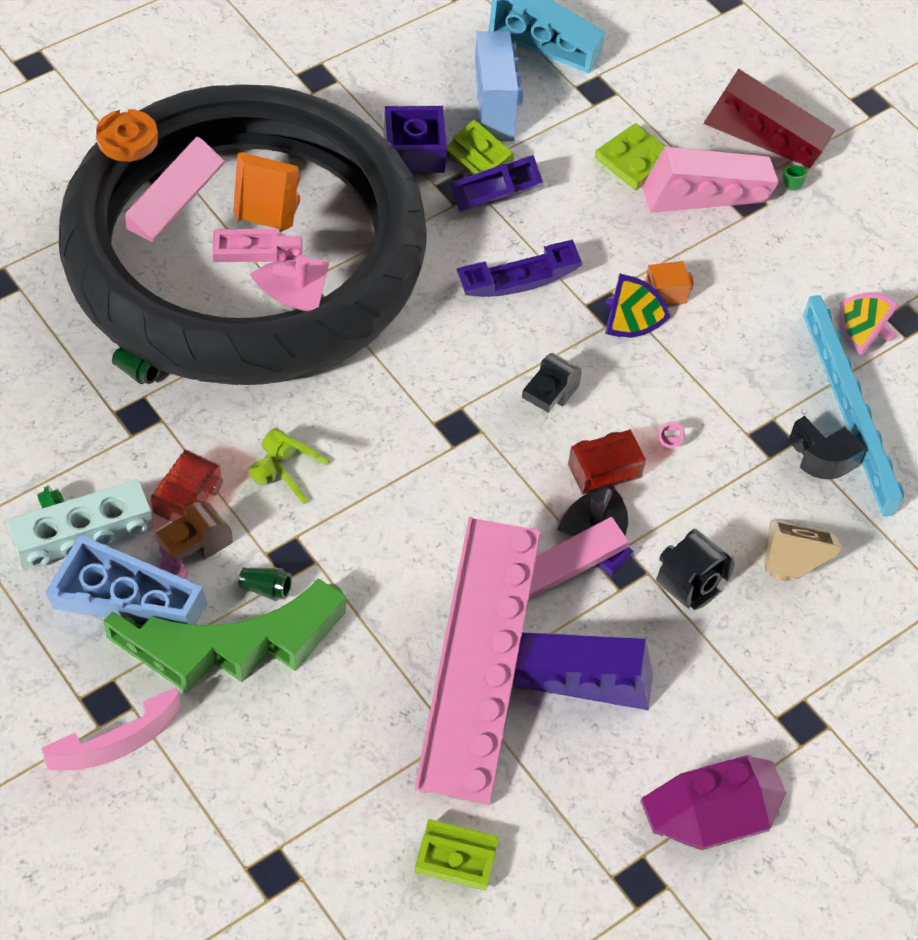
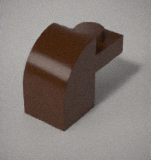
M204 501L192 503L184 507V516L155 532L157 542L175 563L196 550L206 560L233 543L232 530L210 503Z

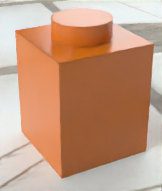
M684 261L648 265L645 281L657 290L665 301L666 306L686 304L689 291L693 290V277L690 272L687 273Z

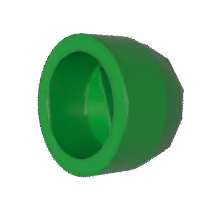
M797 165L786 167L783 173L785 186L789 190L794 191L801 189L806 182V169Z

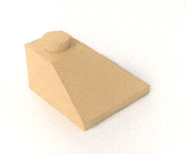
M771 520L764 560L765 571L770 573V577L782 581H789L790 577L799 579L840 554L841 545L836 533Z

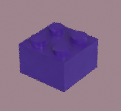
M385 106L384 138L398 152L412 174L445 173L447 144L443 106Z

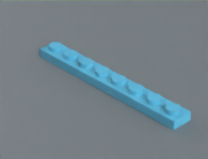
M821 295L809 296L803 317L847 428L866 448L861 463L882 516L895 515L904 498L903 487L900 482L896 481L892 460L885 454L881 433L874 427L871 409L868 404H865L861 395V384L858 379L854 378L850 357L847 354L845 355L841 346V335L833 326L830 308L825 306Z

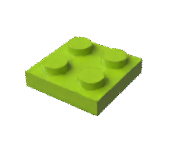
M634 123L596 149L595 158L636 191L644 185L665 145L637 123Z

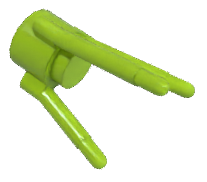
M273 428L265 435L262 442V448L268 452L265 458L271 457L278 473L299 500L306 504L308 502L307 498L279 460L290 459L297 450L325 465H328L330 461L321 456L316 450L294 440L281 429Z

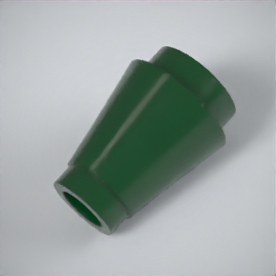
M122 348L116 349L113 353L112 364L137 383L152 384L158 378L160 369L151 366V363L143 361L140 357Z
M243 567L239 574L238 584L241 588H245L273 601L285 600L290 593L292 576L291 573L285 572L283 568Z

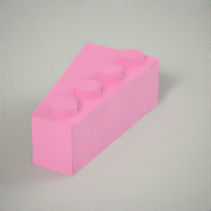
M664 146L642 187L650 213L764 203L767 202L779 182L769 156Z

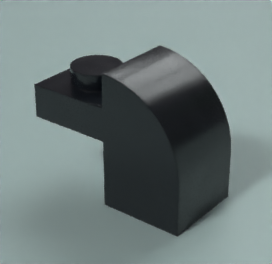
M550 353L541 361L540 370L523 389L522 398L548 413L556 403L563 407L579 387L582 370L555 353Z
M806 416L795 421L789 437L794 449L803 454L800 468L807 474L819 479L840 478L859 467L866 450L846 427L825 438Z

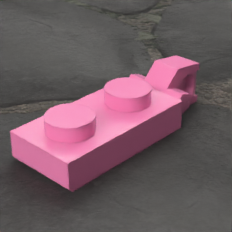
M278 229L213 230V262H278L302 255V237L286 236V234L278 233Z

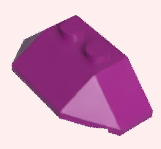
M745 755L680 773L642 797L640 802L654 834L665 835L682 844L699 850H706L769 832L787 792L773 761Z

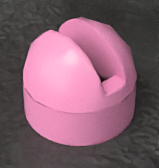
M670 421L660 428L658 438L663 446L675 448L683 442L685 431L681 424ZM665 431H680V435L665 436Z

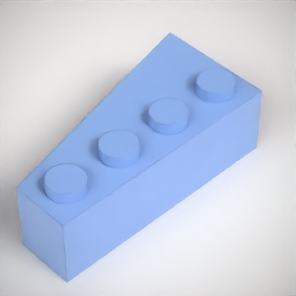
M476 31L475 67L480 125L499 141H514L517 105H522L523 88L520 87L521 73L518 72L519 60L516 57V43L511 42L510 32Z

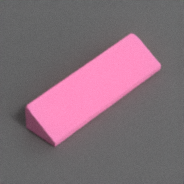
M196 137L126 212L127 230L154 242L224 165V160L202 139Z

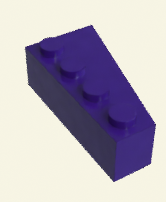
M522 632L512 686L518 689H531L648 710L653 672L646 639Z

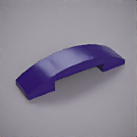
M573 239L544 246V254L490 268H488L486 261L456 269L465 295L494 297L524 292L549 284L581 267L582 260Z

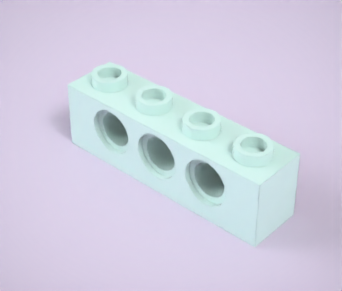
M138 479L7 519L11 539L22 570L31 567H41L50 561L67 557L79 535L107 546L116 540L129 536H139L147 530L153 529L151 510ZM114 515H118V516H119V517H116V518H109V517L114 516ZM47 536H54L49 539H44Z

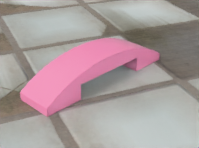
M176 687L144 701L145 716L81 744L76 733H73L42 747L44 761L48 770H78L95 767L117 760L141 748L158 736L181 710L179 693Z

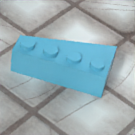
M492 0L489 31L510 32L511 42L516 43V46L587 73L591 71L602 53L605 31L553 0Z

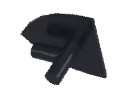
M613 485L593 490L580 497L568 508L561 519L557 531L575 536L612 517L626 536L629 522L623 498Z

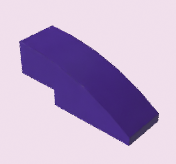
M531 155L508 164H501L449 184L458 210L461 212L543 186V180L535 157Z

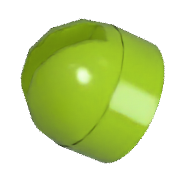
M271 457L261 459L247 468L251 478L259 485H267L266 477L271 482L275 479L276 468Z

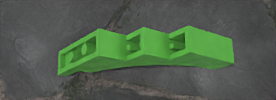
M318 578L306 591L289 603L272 612L242 622L223 625H189L152 616L140 628L130 617L125 616L123 618L114 611L103 621L106 638L188 693L213 664L240 682L249 675L267 653L296 671L346 613V596L336 585L327 584Z

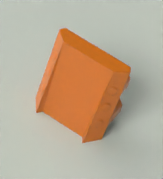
M240 152L237 155L233 212L237 221L245 220L277 228L280 233L293 227L294 215L300 203V195L296 192L300 182L298 166Z

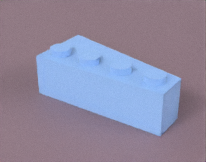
M79 535L45 592L53 609L106 618L114 611L121 617L128 616L139 624H145L153 616L171 622L196 625L207 605L202 586L82 535Z

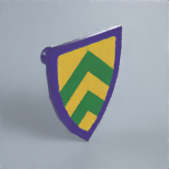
M619 273L614 297H609L606 301V306L611 311L605 334L628 338L645 335L659 328L671 315L665 301L655 288L644 280Z

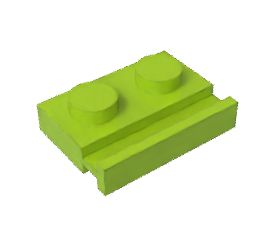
M474 119L453 137L452 142L447 144V154L471 175L504 163L508 164L514 160L513 152Z
M428 819L414 873L486 891L499 836Z

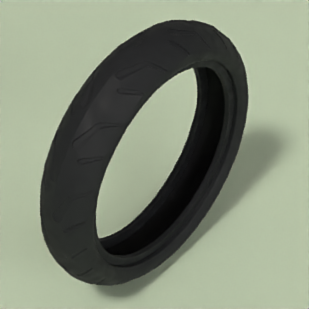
M248 84L214 85L183 91L156 101L138 110L154 119L157 126L158 143L152 153L134 161H117L101 152L96 142L87 152L68 183L59 218V254L67 281L78 304L92 323L113 343L118 344L120 348L140 357L143 361L151 363V366L200 382L229 385L277 383L297 379L329 368L349 358L374 341L402 311L415 287L426 251L427 231L420 191L412 173L398 152L372 126L365 123L363 119L351 111L330 103L325 99L290 88ZM196 137H199L214 151L246 148L271 150L300 157L326 169L350 187L361 200L372 220L376 236L361 266L339 288L321 298L318 308L310 311L295 309L262 317L233 318L202 314L182 308L162 299L141 285L123 266L112 247V235L117 219L131 196L150 178L169 167Z

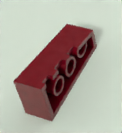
M739 68L703 123L808 168H811L822 154L835 131L829 125Z

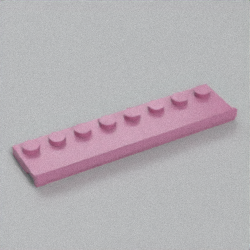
M469 516L415 784V790L421 793L439 794L448 798L490 805L541 530L474 519Z

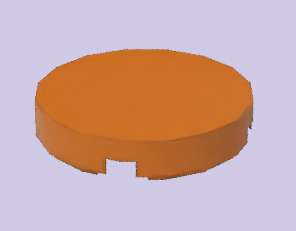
M128 109V112L120 113V110L104 116L97 124L96 142L100 151L107 157L117 161H134L152 153L158 143V130L154 119L144 112Z

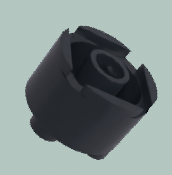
M695 528L689 531L685 538L675 547L670 545L661 553L659 560L662 562L656 581L688 609L691 607L693 610H698L711 602L721 590L717 588V585L722 578L728 582L734 569V559Z

